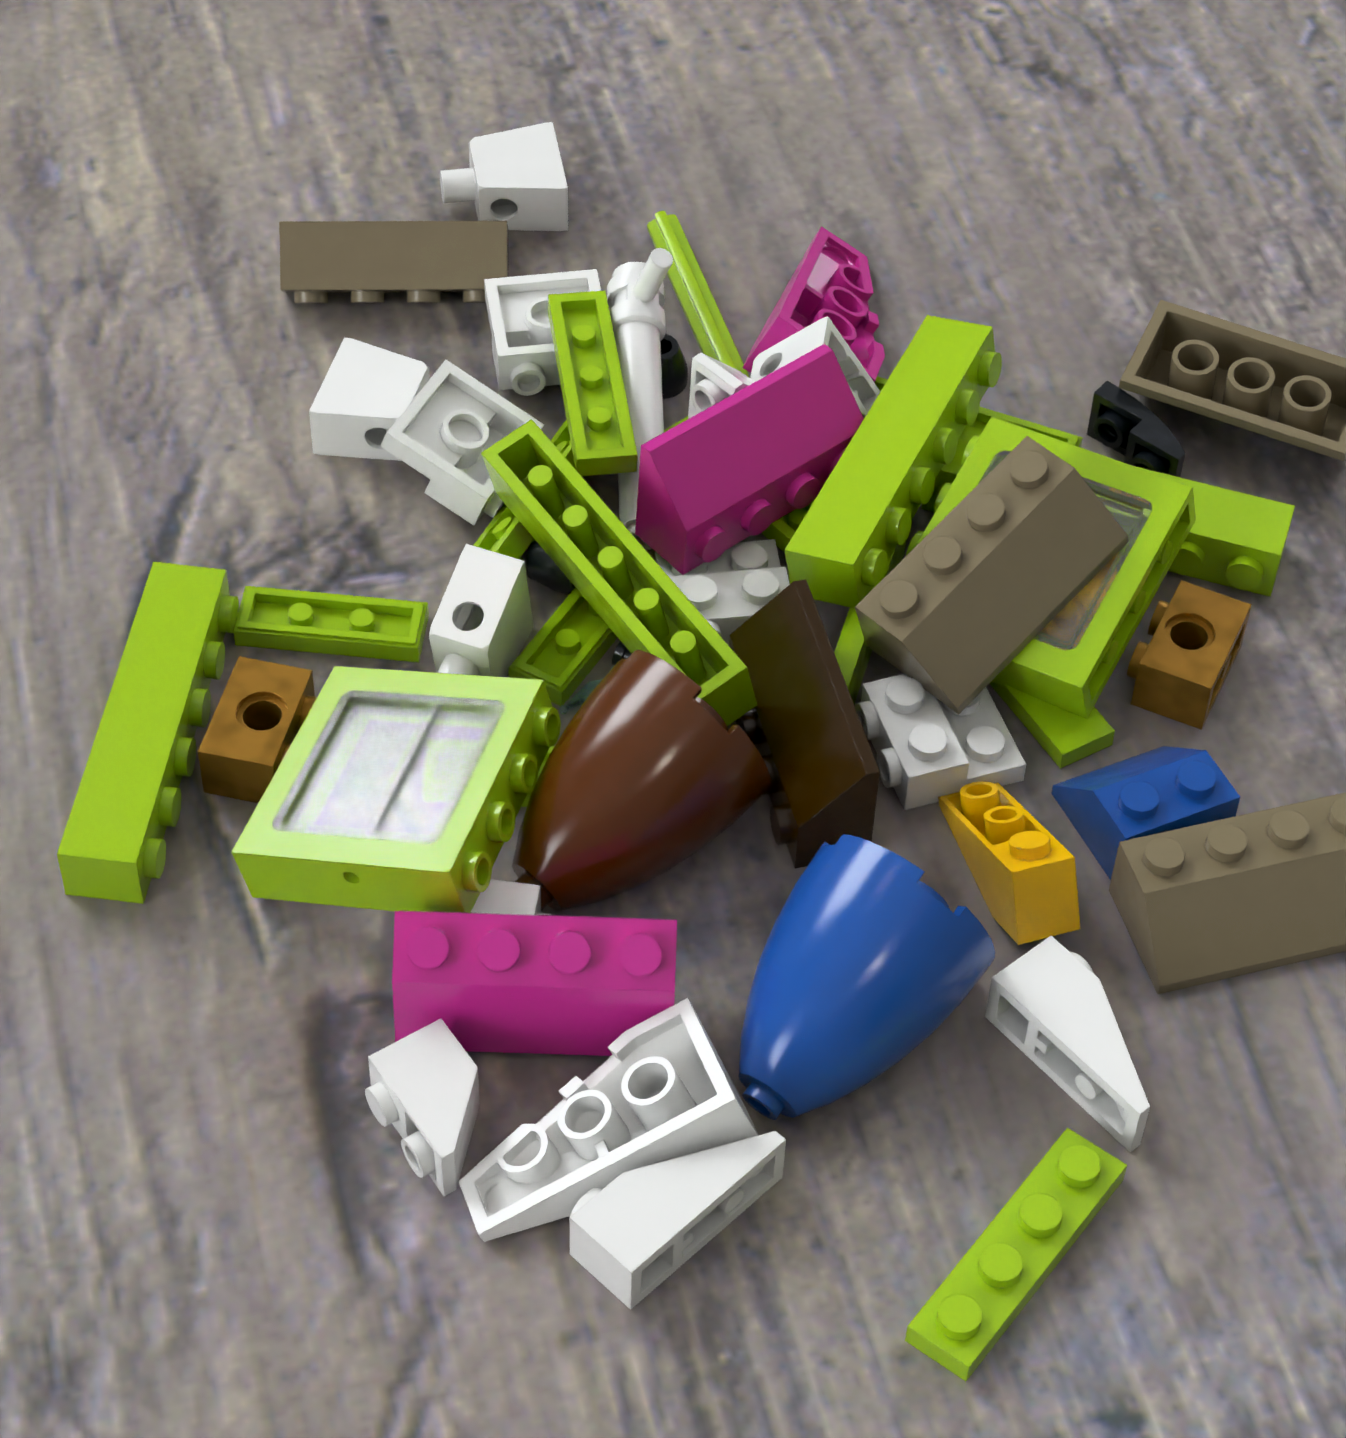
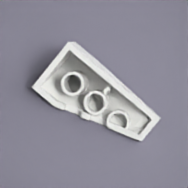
M688 998L623 1032L608 1046L612 1055L584 1081L577 1076L573 1077L559 1090L563 1097L562 1101L536 1124H521L458 1181L478 1235L484 1242L570 1217L574 1206L584 1194L596 1187L605 1188L623 1172L759 1135L739 1092Z

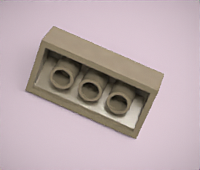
M507 221L279 222L280 289L284 293H294V302L297 304L328 303V293H351V303L358 304L385 303L384 293H407V303H441V293H463L464 303H486L484 279L509 277V229Z
M1160 300L1120 379L1119 388L1319 454L1346 461V358Z
M1026 436L855 606L866 646L906 676L920 682L926 691L959 715L1129 542L1128 535L1074 467Z
M1346 792L1119 842L1109 892L1157 994L1346 951Z

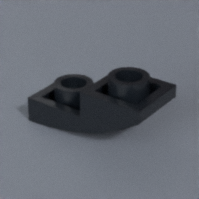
M1106 381L1094 392L1087 435L1124 455V463L1180 477L1185 451L1176 437L1140 401L1111 382Z

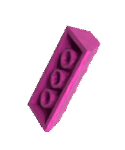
M824 343L641 445L635 534L682 575L705 562L709 563L716 560L725 550L751 535L755 536L762 533L771 523L795 509L805 508L817 497L864 419L833 350Z
M395 911L392 970L395 1042L442 1018L465 1051L611 1056L612 1053L608 1046L623 1032L674 1005L677 919Z

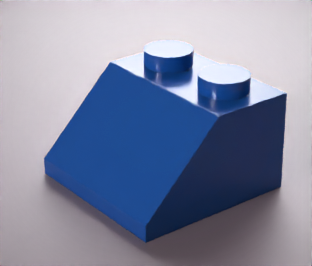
M1162 746L1053 785L1051 792L1110 880L1120 841L1235 817L1241 798L1207 750Z

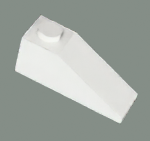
M1051 935L992 977L985 1017L1129 1152H1132L1141 1144L1150 1105L1100 979L1094 974L1091 966L1082 956L1069 952Z
M777 1131L765 1133L626 1171L616 1177L605 1188L596 1187L589 1190L576 1203L569 1217L570 1255L631 1310L783 1178L786 1139Z

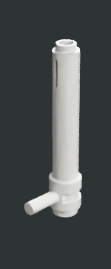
M663 248L654 249L646 263L628 262L618 266L607 285V301L610 308L611 322L638 454L637 472L618 473L619 520L645 550L652 548L635 534L641 445L664 433L661 340L666 334L665 311L662 308L665 303L663 280L672 265L673 257L669 251Z

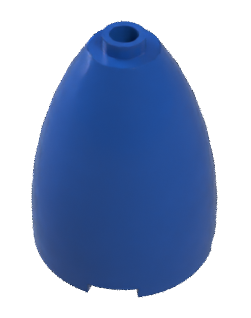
M843 834L835 845H829L827 842H824L794 885L773 925L760 956L747 999L740 1038L738 1077L746 1087L742 1094L743 1099L753 1109L769 1119L776 1120L780 1114L794 1118L829 1105L865 1086L896 1065L946 1020L962 1003L994 961L995 948L993 942L975 915L966 906H958L952 912L940 894L919 881L925 871L876 843Z

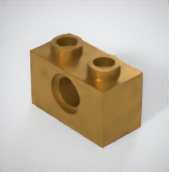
M1181 580L1170 603L1160 600L1155 608L1148 629V635L1153 636L1150 643L1147 644L1139 641L1133 652L1127 670V676L1136 679L1131 705L1202 730L1241 648L1252 604Z
M242 656L238 657L197 751L204 793L259 803L317 699L315 697L312 670Z

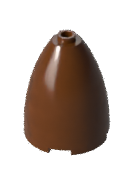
M635 650L627 659L618 661L593 689L557 741L531 793L519 829L512 868L518 876L515 882L540 885L541 911L547 905L556 911H563L593 904L629 891L667 872L698 852L730 827L771 785V777L765 761L739 725L733 724L728 729L721 716L708 703L697 697L701 693L702 688L680 670L653 654L642 650Z

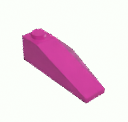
M821 226L757 337L742 368L751 373L753 361L759 353L828 316L875 382L885 353L883 344L876 342L874 339V332L879 327L878 315L869 311L868 300L874 292L867 256Z

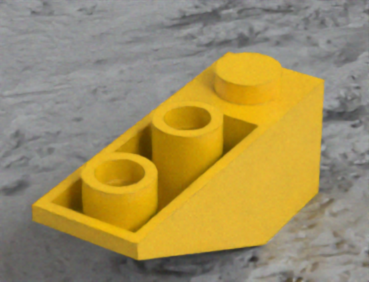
M973 782L964 785L960 792L938 797L939 807L992 917L1018 945L1048 938L1051 935L1056 936L1081 929L1075 857L998 782Z

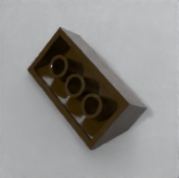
M806 579L793 581L729 635V647L747 666L757 701V706L738 718L736 725H739L753 742L769 770L771 785L762 795L769 794L773 805L770 807V822L773 836L778 845H787L794 868L796 869L808 866L824 842H827L829 845H835L843 834L860 837L872 842L880 771Z

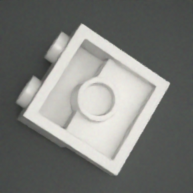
M597 269L484 279L485 300L492 334V353L499 390L513 389L520 395L530 396L539 393L545 386L561 385L548 316V294L601 291Z
M445 360L386 432L381 447L429 478L430 481L424 493L474 526L483 513L494 518L504 504L495 492L481 453L531 419L541 430L544 424L448 360Z
M775 539L739 542L725 550L716 560L709 563L705 562L684 575L655 552L656 563L728 645L729 635L790 585L786 567H781Z
M905 674L863 683L861 702L856 703L855 708L867 740H871L877 752V766L880 771V778L885 787H894L904 810L939 802L938 797L960 792L964 785L973 782H998L1001 786L1024 781L1026 763L986 687L958 715L926 691L920 682Z

